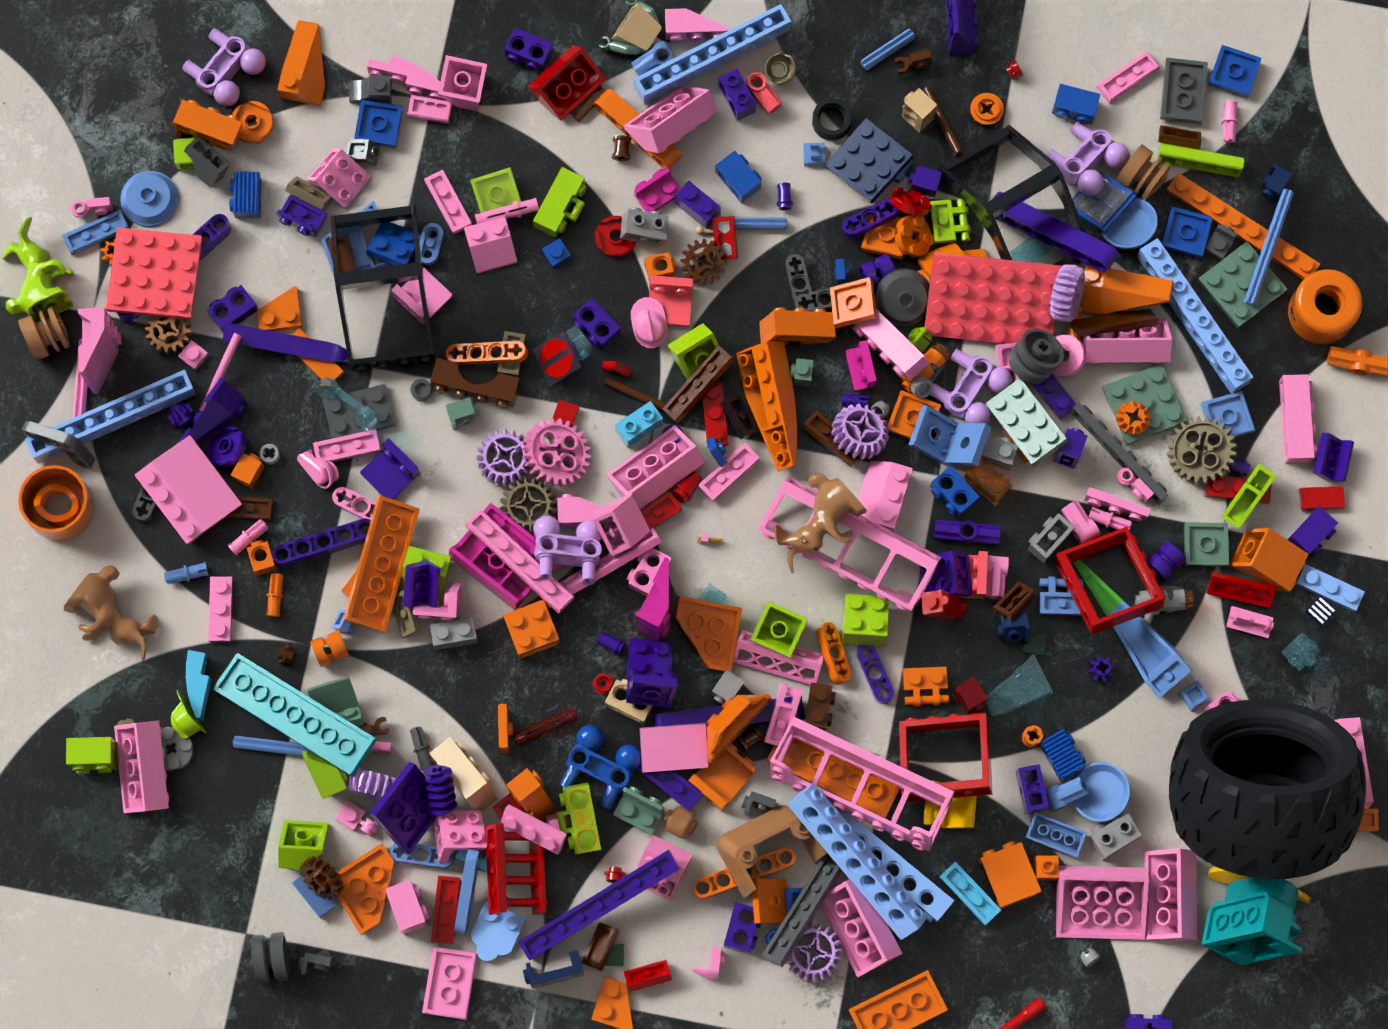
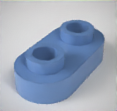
M429 223L422 230L420 251L423 265H432L439 257L444 233L441 226L436 223ZM431 233L437 234L435 238L429 237ZM426 253L432 254L430 258L424 257Z

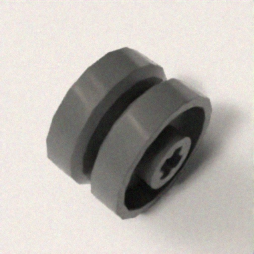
M1038 328L1025 332L1008 355L1012 371L1020 379L1032 384H1040L1046 381L1062 363L1064 358L1063 348L1054 335Z
M284 932L272 933L269 945L264 935L252 936L251 958L257 984H269L272 979V970L278 982L290 981L289 954Z

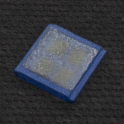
M1098 171L1104 180V186L1100 193L1095 196H1087L1078 191L1072 199L1080 219L1105 234L1137 198V195L1103 172Z

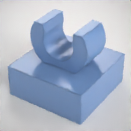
M804 143V166H825V143Z
M340 609L332 628L336 631L355 634L356 631L350 627L351 622L343 620L346 609Z

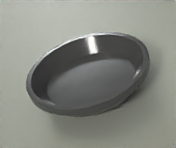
M897 269L888 273L879 282L875 292L877 310L891 324L896 326H910L918 323L926 316L929 282L922 274L912 269Z

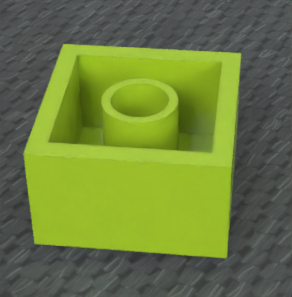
M845 594L842 644L886 647L889 600L886 601L873 595Z
M111 737L66 738V765L73 771H76V774H89L90 770H98V773L103 774L112 773V770L118 769L116 741Z

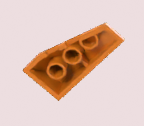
M298 20L283 65L277 91L280 99L321 106L326 86L319 24Z
M1085 266V285L1082 298L1084 314L1102 316L1122 310L1124 312L1129 311L1131 308L1140 306L1148 307L1170 302L1173 280L1112 268L1104 273L1091 266Z

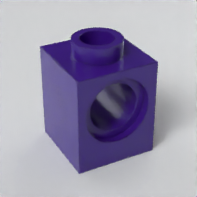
M918 165L916 172H911L908 183L912 184L911 189L935 198L942 172Z

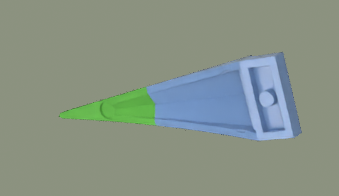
M1081 560L1073 563L1106 616L1130 607ZM1141 616L1113 627L1144 681L1158 698H1161L1193 671L1179 654L1180 652Z

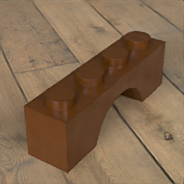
M436 358L430 384L435 391L440 393L449 391L455 393L454 395L460 398H467L469 396L481 403H488L490 401L496 403L498 407L508 408L509 406H515L520 387V378L498 373L488 383L472 384L461 376L458 363Z

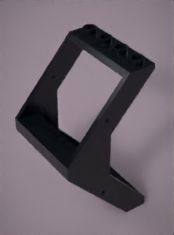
M1011 125L1004 127L963 151L961 156H954L938 166L937 171L942 172L940 179L971 206L994 241L1001 259L1012 260L995 217L1050 185L1061 199L1071 226L1085 232L1063 174L1056 163ZM1006 141H1010L1036 163L1042 171L986 203L958 179L953 172ZM1067 256L1053 265L1063 266L1066 264L1073 265L1076 262L1081 264L1083 262Z
M415 205L330 216L334 280L351 370L355 369V372L367 371L368 367L376 366V369H385L389 367V364L407 366L412 361H419V363L431 362V359L436 358L425 291ZM412 219L416 263L340 272L338 228ZM418 280L429 349L354 359L343 290Z

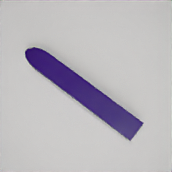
M225 322L223 342L230 343L233 334L237 333L242 336L239 345L328 362H340L348 359L347 350L338 344Z

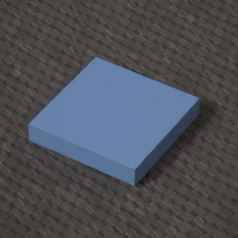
M1243 391L1201 402L1205 418L1208 416L1211 423L1217 418L1218 425L1224 422L1226 425L1224 430L1230 428L1232 431L1229 436H1235L1236 438L1256 431ZM1219 438L1212 439L1213 443L1220 442Z

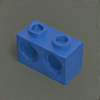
M951 465L936 477L930 485L932 494L937 499L941 498L946 503L945 507L952 515L956 514L958 518L977 503L980 498ZM942 481H948L951 483L952 487L950 489H944L941 487L940 483ZM963 497L966 500V504L958 505L955 502V498Z

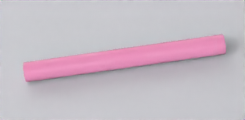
M233 334L199 411L205 409L207 403L204 401L219 379H223L241 340V335Z

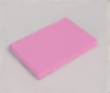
M705 723L640 728L643 773L708 768Z
M433 946L422 1013L467 1020L477 953Z

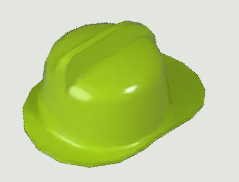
M178 689L177 694L181 702L171 715L173 728L183 739H187L201 730L207 733L202 724L195 718L189 703Z

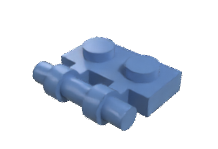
M1054 576L1039 579V587H1048V592L1039 593V615L1082 616L1068 588L1067 592H1056V587H1067L1063 579H1055ZM1079 579L1083 587V579Z

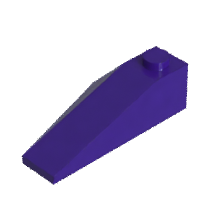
M220 378L204 401L207 403L205 409L197 412L195 415L193 428H188L179 442L191 435L199 446L221 428L234 421L237 416H241L247 408L245 398L225 380Z

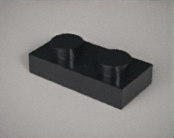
M740 395L727 398L720 403L741 440L755 436L760 432Z

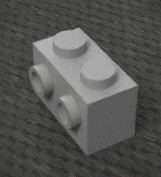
M636 207L627 209L622 215L620 239L661 246L667 240L669 216L662 215L658 211L644 212Z
M989 433L980 462L1010 471L1018 446L1011 439L1002 438L1001 440Z
M1059 513L1054 519L1050 516L1043 524L1044 530L1040 534L1036 532L1028 541L1030 546L1027 550L1043 564L1075 528Z
M468 615L458 616L456 620L448 622L447 620L439 619L434 621L435 624H430L435 650L478 643L473 617L469 618Z
M1128 813L1123 816L1120 814L1118 817L1110 820L1111 823L1105 827L1100 824L1091 830L1092 835L1088 839L1102 860L1142 836Z

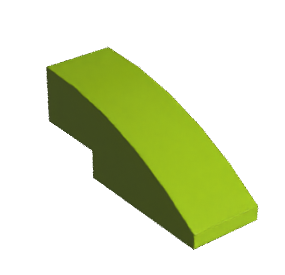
M1258 463L1221 517L1239 529L1277 474L1261 463Z

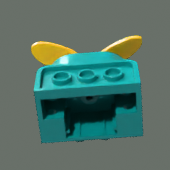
M1218 867L1209 869L1208 878L1216 882L1228 884L1225 900L1213 904L1209 909L1202 940L1203 946L1239 965L1302 952V947L1292 943L1293 936L1300 935L1301 927L1295 924L1297 917L1294 914L1297 900L1309 904L1310 897L1285 879L1252 878L1234 874Z

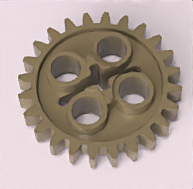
M1197 416V422H1193L1189 418V425L1182 422V430L1174 429L1177 436H1170L1171 441L1174 443L1167 444L1168 448L1173 451L1167 452V455L1172 458L1169 461L1170 465H1176L1173 468L1174 472L1180 471L1179 477L1181 479L1187 475L1188 483L1195 479L1196 485L1200 483V480H1203L1205 485H1207L1208 479H1211L1214 483H1216V476L1223 479V471L1230 473L1228 465H1235L1231 458L1238 456L1232 450L1237 449L1238 446L1232 443L1236 440L1235 436H1229L1232 433L1231 429L1224 430L1226 426L1224 422L1218 425L1217 418L1211 423L1208 416H1206L1204 421H1201L1200 416ZM1207 433L1204 441V446L1206 450H1204L1202 453V466L1201 468H1198L1201 458L1199 451H1201L1203 447V434ZM1192 435L1199 436L1196 442H1188ZM1213 438L1220 439L1217 445L1209 444ZM1195 456V460L1192 463H1185L1186 457ZM1214 458L1217 461L1213 466H1207L1206 462L1208 459Z

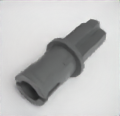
M414 727L410 730L415 748L413 752L417 754L420 770L424 771L427 767L433 766L429 754L430 745H427L422 727Z

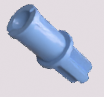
M206 562L189 567L184 565V568L164 573L167 584L185 580L190 582V579L209 576Z

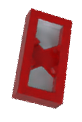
M735 216L712 218L715 247L720 245L722 248L719 252L726 253L722 260L737 259Z

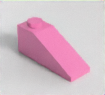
M574 494L562 495V498H557L560 528L578 527L584 521H594L593 510L601 506L583 498L575 497Z

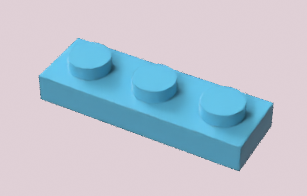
M956 861L939 877L984 926L1001 911Z

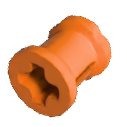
M1032 725L1027 727L1022 733V742L1026 747L1034 748L1041 742L1043 733L1038 726ZM1034 732L1036 739L1030 741L1029 735Z

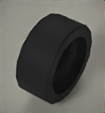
M829 98L822 100L816 105L813 111L812 126L819 137L835 141L848 134L852 123V113L850 107L845 102ZM827 109L841 111L844 116L843 126L835 131L825 129L820 123L821 113Z

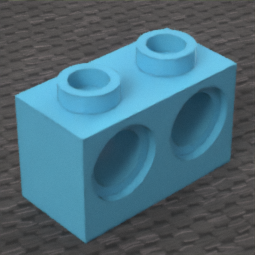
M650 401L615 424V429L628 448L663 425V417Z

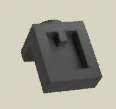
M348 139L346 154L355 162H367L372 166H376L380 156V146L370 139Z
M1219 224L1204 251L1222 261L1237 234L1231 227Z
M751 791L750 796L745 795L741 808L745 809L744 815L747 816L752 804L756 805V809L768 812V810L774 809L776 799Z
M305 952V956L300 957L298 970H301V975L307 976L310 963L313 964L312 968L326 970V967L332 968L334 959Z

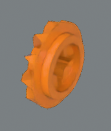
M991 93L979 94L973 99L970 106V114H972L974 121L979 122L981 125L991 126L999 122L1004 112V106L1000 98ZM992 105L991 114L986 112L981 115L983 111L982 106L987 108Z
M1131 401L1124 403L1117 411V425L1126 434H1141L1150 424L1151 416L1148 408L1142 405L1141 402ZM1135 411H1138L1137 418L1139 421L1135 420L1129 425L1130 417L1128 414L1132 415Z

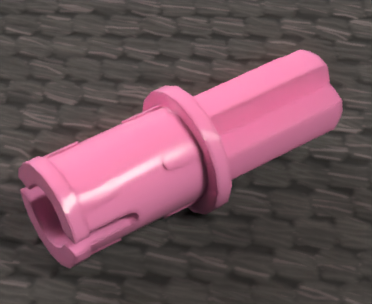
M1232 100L1224 102V119L1221 120L1223 124V141L1226 143L1235 142L1236 124H1238V119H1236L1237 102Z
M1092 507L1088 517L1094 522L1105 525L1106 528L1111 527L1119 530L1128 527L1130 531L1132 525L1131 521L1113 515L1114 512L1108 513Z
M263 520L257 521L248 530H243V534L228 544V547L237 556L266 532L268 526Z

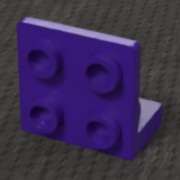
M388 438L383 443L384 450L360 471V474L382 496L394 499L420 475V471Z
M952 550L936 554L942 558L924 593L943 590L957 596H972L969 553ZM920 566L921 581L927 571V569L922 566Z

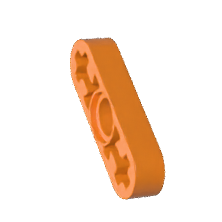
M826 622L817 628L816 636L830 679L833 683L841 685L850 680L852 673L837 627L831 622ZM831 648L837 652V659L832 657L830 653Z

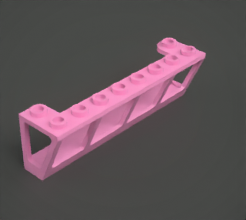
M788 477L784 480L758 530L762 531V535L766 538L774 539V527L777 524L785 531L781 524L772 520L784 495L786 494L814 510L815 497L818 492ZM814 511L806 525H808L814 516ZM850 511L839 523L851 528L853 536L850 537V543H845L837 560L820 551L800 552L802 557L820 562L819 565L821 567L839 572L838 575L840 577L858 582L857 585L862 589L875 591L879 598L886 601L890 599L896 603L898 608L905 611H912L919 603L921 593H924L942 558L862 515L855 516ZM858 533L885 546L891 551L875 580L842 563ZM782 545L783 547H785V548H787V549H791V548H792V546H789V545ZM896 554H900L927 569L914 595L903 590L897 593L880 584Z
M793 717L770 760V777L775 782L792 786V789L798 793L812 784L792 775L791 768L782 763L792 740L798 739L825 753L812 781L816 786L830 756H834L864 771L851 802L819 788L838 812H847L851 814L853 819L859 822L866 821L872 824L871 826L878 831L883 832L885 830L899 841L906 840L912 843V846L918 850L923 851L925 849L930 851L953 800L954 791ZM870 775L879 777L904 789V793L891 821L857 806V802ZM909 794H915L941 807L930 831L916 826L912 827L910 831L896 824Z

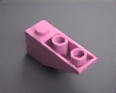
M686 8L665 9L666 40L671 42H681L682 40L690 39L691 41L699 42L703 39H713L729 31L728 27Z

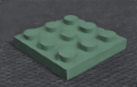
M1247 241L1197 280L1237 329L1288 290L1268 266L1255 305L1251 306L1244 303L1259 259V255Z
M1162 363L1102 387L1115 419L1118 409L1124 403L1131 401L1141 402L1142 405L1148 408L1151 419L1148 428L1143 433L1129 435L1120 429L1126 445L1177 427L1182 422L1184 424L1187 422ZM1135 411L1132 415L1128 414L1130 417L1129 425L1135 420L1139 421L1137 418L1138 411Z

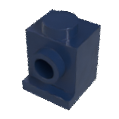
M1274 163L1262 183L1265 187L1261 194L1267 199L1277 201L1292 173Z
M1019 613L1012 621L1007 620V616L1004 618L1000 616V624H997L998 637H1002L1003 642L1025 640V643H1030V626L1027 613Z

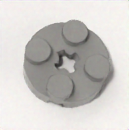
M164 727L161 736L162 748L164 750V770L182 769L189 764L193 757L192 740L190 737L187 739L181 738L173 727ZM176 744L175 749L177 752L175 754L172 752L169 755L166 754L168 751L166 749L167 745Z

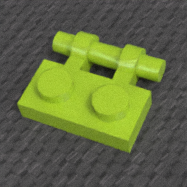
M951 199L930 201L932 205L930 213L934 244L955 242V234H961L962 242L970 241L969 233H971V226L968 225L967 215L969 210L966 207L965 201L963 199L957 200V207H952ZM953 216H959L960 225H954Z

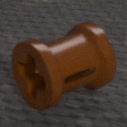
M625 135L614 136L613 142L615 145L612 159L616 161L630 160L629 143H631V138Z
M753 725L750 731L742 736L739 735L737 740L745 752L748 753L750 748L759 742L763 743L764 737L759 729Z

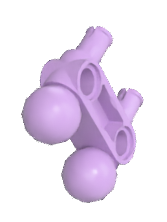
M214 28L209 34V39L221 47L204 69L190 60L185 62L182 69L195 78L196 85L202 88L207 95L213 96L218 104L225 107L233 106L238 102L240 90L230 80L240 68L250 75L259 74L266 66V58L260 50L250 48L241 38L235 36L227 37ZM241 48L239 52L233 53L235 49ZM215 80L212 84L207 85L208 81Z
M1077 122L1072 127L1071 133L1084 142L1068 158H1065L1053 149H1050L1046 155L1056 163L1063 174L1066 184L1078 186L1079 191L1084 195L1095 196L1102 190L1104 180L1102 175L1094 169L1103 160L1113 169L1122 168L1130 159V153L1124 144L1114 143L1107 131H1091L1080 124V122Z
M956 349L951 356V360L966 368V372L954 391L949 392L934 383L930 396L944 403L945 409L953 417L965 419L966 423L988 424L991 419V411L984 403L976 402L986 384L992 392L1000 393L1013 383V376L1006 368L996 367L986 357H979L978 355L971 357ZM982 366L985 367L987 371L984 373H978L976 371V368ZM957 401H961L965 404V406L962 408H956L953 404Z
M545 515L538 518L534 523L533 531L536 537L534 556L540 562L539 578L542 580L552 579V565L561 564L582 567V583L585 585L594 584L595 567L600 564V554L602 551L600 544L602 536L595 522L592 520L584 521L577 527L576 536L559 535L560 524L554 517Z

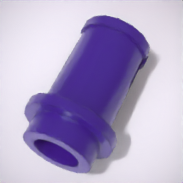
M782 182L777 184L778 201L776 205L779 207V210H790L793 205L790 183Z
M847 392V394L843 393L841 406L848 408L852 404L855 407L860 403L861 407L864 408V406L868 405L867 399H869V396L850 394V392Z
M1231 458L1235 465H1228L1230 471L1240 474V477L1242 475L1247 476L1251 464L1247 463L1246 460L1243 462Z
M603 631L596 644L613 651L614 655L616 653L620 655L626 643L622 642L623 639L620 638L618 640Z

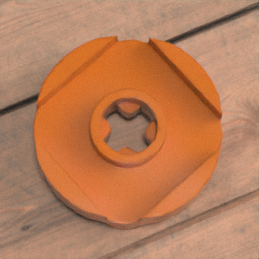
M248 101L249 103L237 106L232 115L239 118L240 122H242L243 129L239 139L246 143L260 144L272 132L274 125L273 116L268 107L263 103ZM256 118L257 124L250 127L247 121Z
M909 215L898 221L896 225L898 234H895V241L901 253L905 256L909 255L911 258L925 255L929 251L930 246L934 244V236L931 234L923 216Z

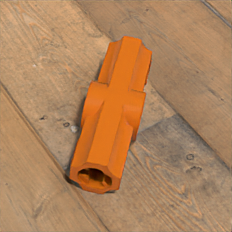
M1334 346L1330 347L1327 365L1349 369L1351 373L1357 375L1373 374L1388 377V357L1373 355L1371 351L1365 349L1349 350Z

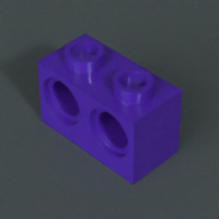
M514 28L504 49L505 57L509 61L516 64L520 62L532 71L539 70L544 72L554 51L552 42L518 28ZM516 45L524 46V48L519 51L514 49ZM535 53L543 54L541 58L533 57Z
M738 69L718 77V87L737 121L756 112V102Z
M240 285L239 287L231 288L222 299L214 300L209 305L207 311L222 333H224L225 322L239 325L256 313L258 307L243 286ZM240 298L245 299L243 305H235L236 300ZM221 311L228 312L224 318H219L218 314Z
M592 298L573 314V325L581 333L584 331L589 336L588 340L594 347L599 346L604 350L621 334V327ZM587 314L594 317L590 322H586L582 318ZM605 329L609 333L607 336L601 337L597 332Z
M735 902L723 947L749 954L750 949L755 950L758 937L754 936L756 927L760 928L761 924L754 923L752 906ZM744 912H749L753 915L751 923L746 924L742 922L741 915ZM740 933L745 934L748 939L747 943L744 945L737 944L735 941L736 935Z

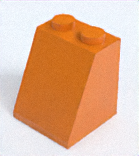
M1251 528L1245 530L1229 563V567L1261 583L1274 585L1277 591L1290 592L1296 585L1297 577L1306 564L1305 560L1308 553L1270 528Z

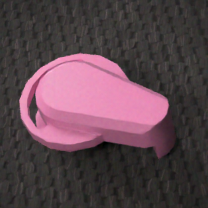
M311 449L297 456V461L319 487L326 489L338 480L339 472L335 464L330 461L326 462L322 458H315Z

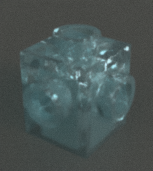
M1302 632L1281 653L1293 667L1300 671L1304 666L1309 669L1318 660L1315 656L1321 650L1312 639H1309Z

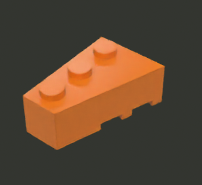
M182 99L173 121L175 135L181 136L182 133L193 135L192 138L194 139L200 136L202 139L209 141L210 145L234 151L243 129L239 118L233 115H228V117L222 115L215 108L208 107L206 109L193 100L185 101Z
M775 308L759 322L761 343L766 341H784V345H788V341H800L801 344L828 343L836 337L833 313L826 312L825 309H817L812 312L806 311L804 308H798L794 311H787L786 308Z
M526 768L507 783L506 786L510 795L525 813L544 822L545 816L552 815L557 810L543 789L542 779L534 770L530 772Z

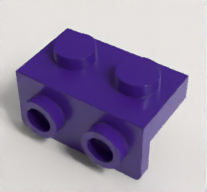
M291 194L282 209H278L276 212L280 218L279 222L288 227L291 225L297 227V231L307 237L309 235L316 237L328 216L327 213Z
M1322 433L1313 474L1328 482H1345L1354 442L1352 440H1340L1330 433Z
M427 560L406 565L403 599L405 607L411 608L422 604H427L433 608L437 607L440 568Z

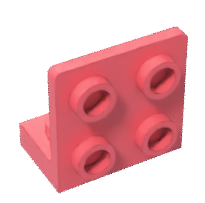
M650 275L649 297L656 299L662 305L667 325L688 327L690 325L693 279Z
M979 551L978 555H969L972 596H960L961 598L984 599L987 584V551Z

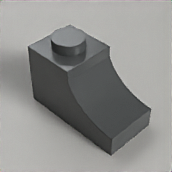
M369 75L366 79L350 80L349 102L361 103V100L392 104L391 76Z
M200 136L189 143L184 150L194 163L195 175L210 188L224 177L231 164L230 161Z

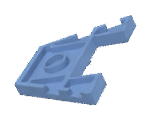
M375 202L369 203L361 212L377 210ZM367 225L338 228V236L348 234L356 270L394 266L387 262L374 265L371 256L366 255L368 247L361 227ZM331 233L321 239L334 275L333 262L327 239L332 238Z

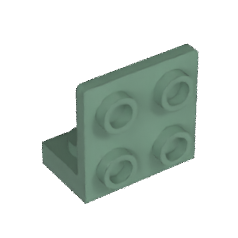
M349 676L307 689L311 699L357 727L364 725L362 711Z
M630 786L628 789L624 787L623 796L613 816L652 836L664 814V807L661 805L662 802L652 796L649 799L642 796V791Z

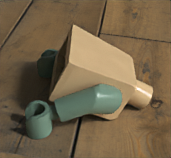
M632 0L634 3L625 1L626 7L630 11L611 38L614 41L611 42L606 36L602 37V41L608 42L606 46L599 45L600 49L603 52L611 50L631 55L642 54L649 47L652 49L656 42L662 41L657 37L662 27L659 24L654 8L642 1L638 2V0Z

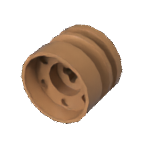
M1141 144L1125 164L1116 180L1127 188L1134 182L1138 183L1134 193L1138 195L1145 188L1146 190L1141 198L1146 201L1164 183L1172 165L1166 162L1160 169L1159 166L1163 158L1159 157L1154 163L1150 162L1154 152Z
M53 306L47 308L49 318H46L42 310L39 311L40 322H36L32 315L18 320L26 343L36 361L50 356L49 345H52L56 352H60L58 341H61L65 349L70 347L67 329L61 316L54 310Z

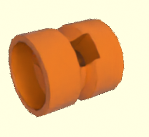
M339 630L327 634L326 639L320 637L310 641L320 667L331 664L333 659L341 660L349 656ZM329 644L332 653L326 655L323 646Z

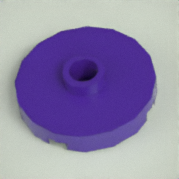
M234 426L221 428L219 430L220 433L214 434L208 445V457L218 467L226 468L238 462L246 449L247 440L245 434Z

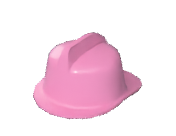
M651 297L639 299L631 309V321L635 338L638 343L646 348L661 346L668 335L664 309L656 299Z

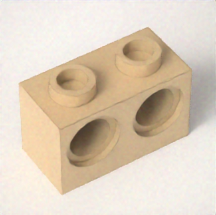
M919 88L915 92L911 91L904 98L902 117L920 133L934 120L937 104Z
M616 679L605 701V706L644 725L653 706L647 705L644 710H638L635 704L626 703V699L622 701L616 699L615 694L618 691L626 692L627 683L625 679H622V681Z

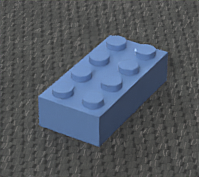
M1035 812L1025 840L1077 859L1087 832Z

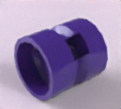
M888 254L876 258L874 263L868 261L859 265L862 279L870 277L873 280V288L875 289L882 278L894 271L895 267ZM874 269L877 270L879 277L876 276Z
M1167 541L1157 550L1158 555L1153 554L1147 560L1149 569L1152 568L1156 578L1162 582H1166L1173 575V569L1179 568L1186 561L1182 552Z

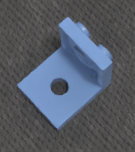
M922 406L908 445L945 466H978L991 426L986 423H957L929 406ZM933 429L935 430V433H936V436H935L934 439L931 437V431H932Z

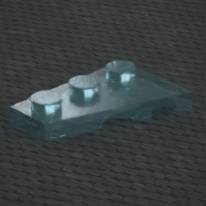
M1034 654L987 695L988 700L985 705L993 720L1052 694L1053 691Z

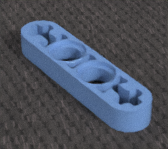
M469 849L466 855L454 928L456 933L467 934L480 862V851Z

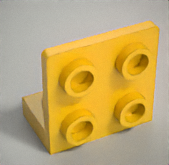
M977 796L953 798L940 829L973 828ZM925 801L923 824L932 826L941 807L930 801Z

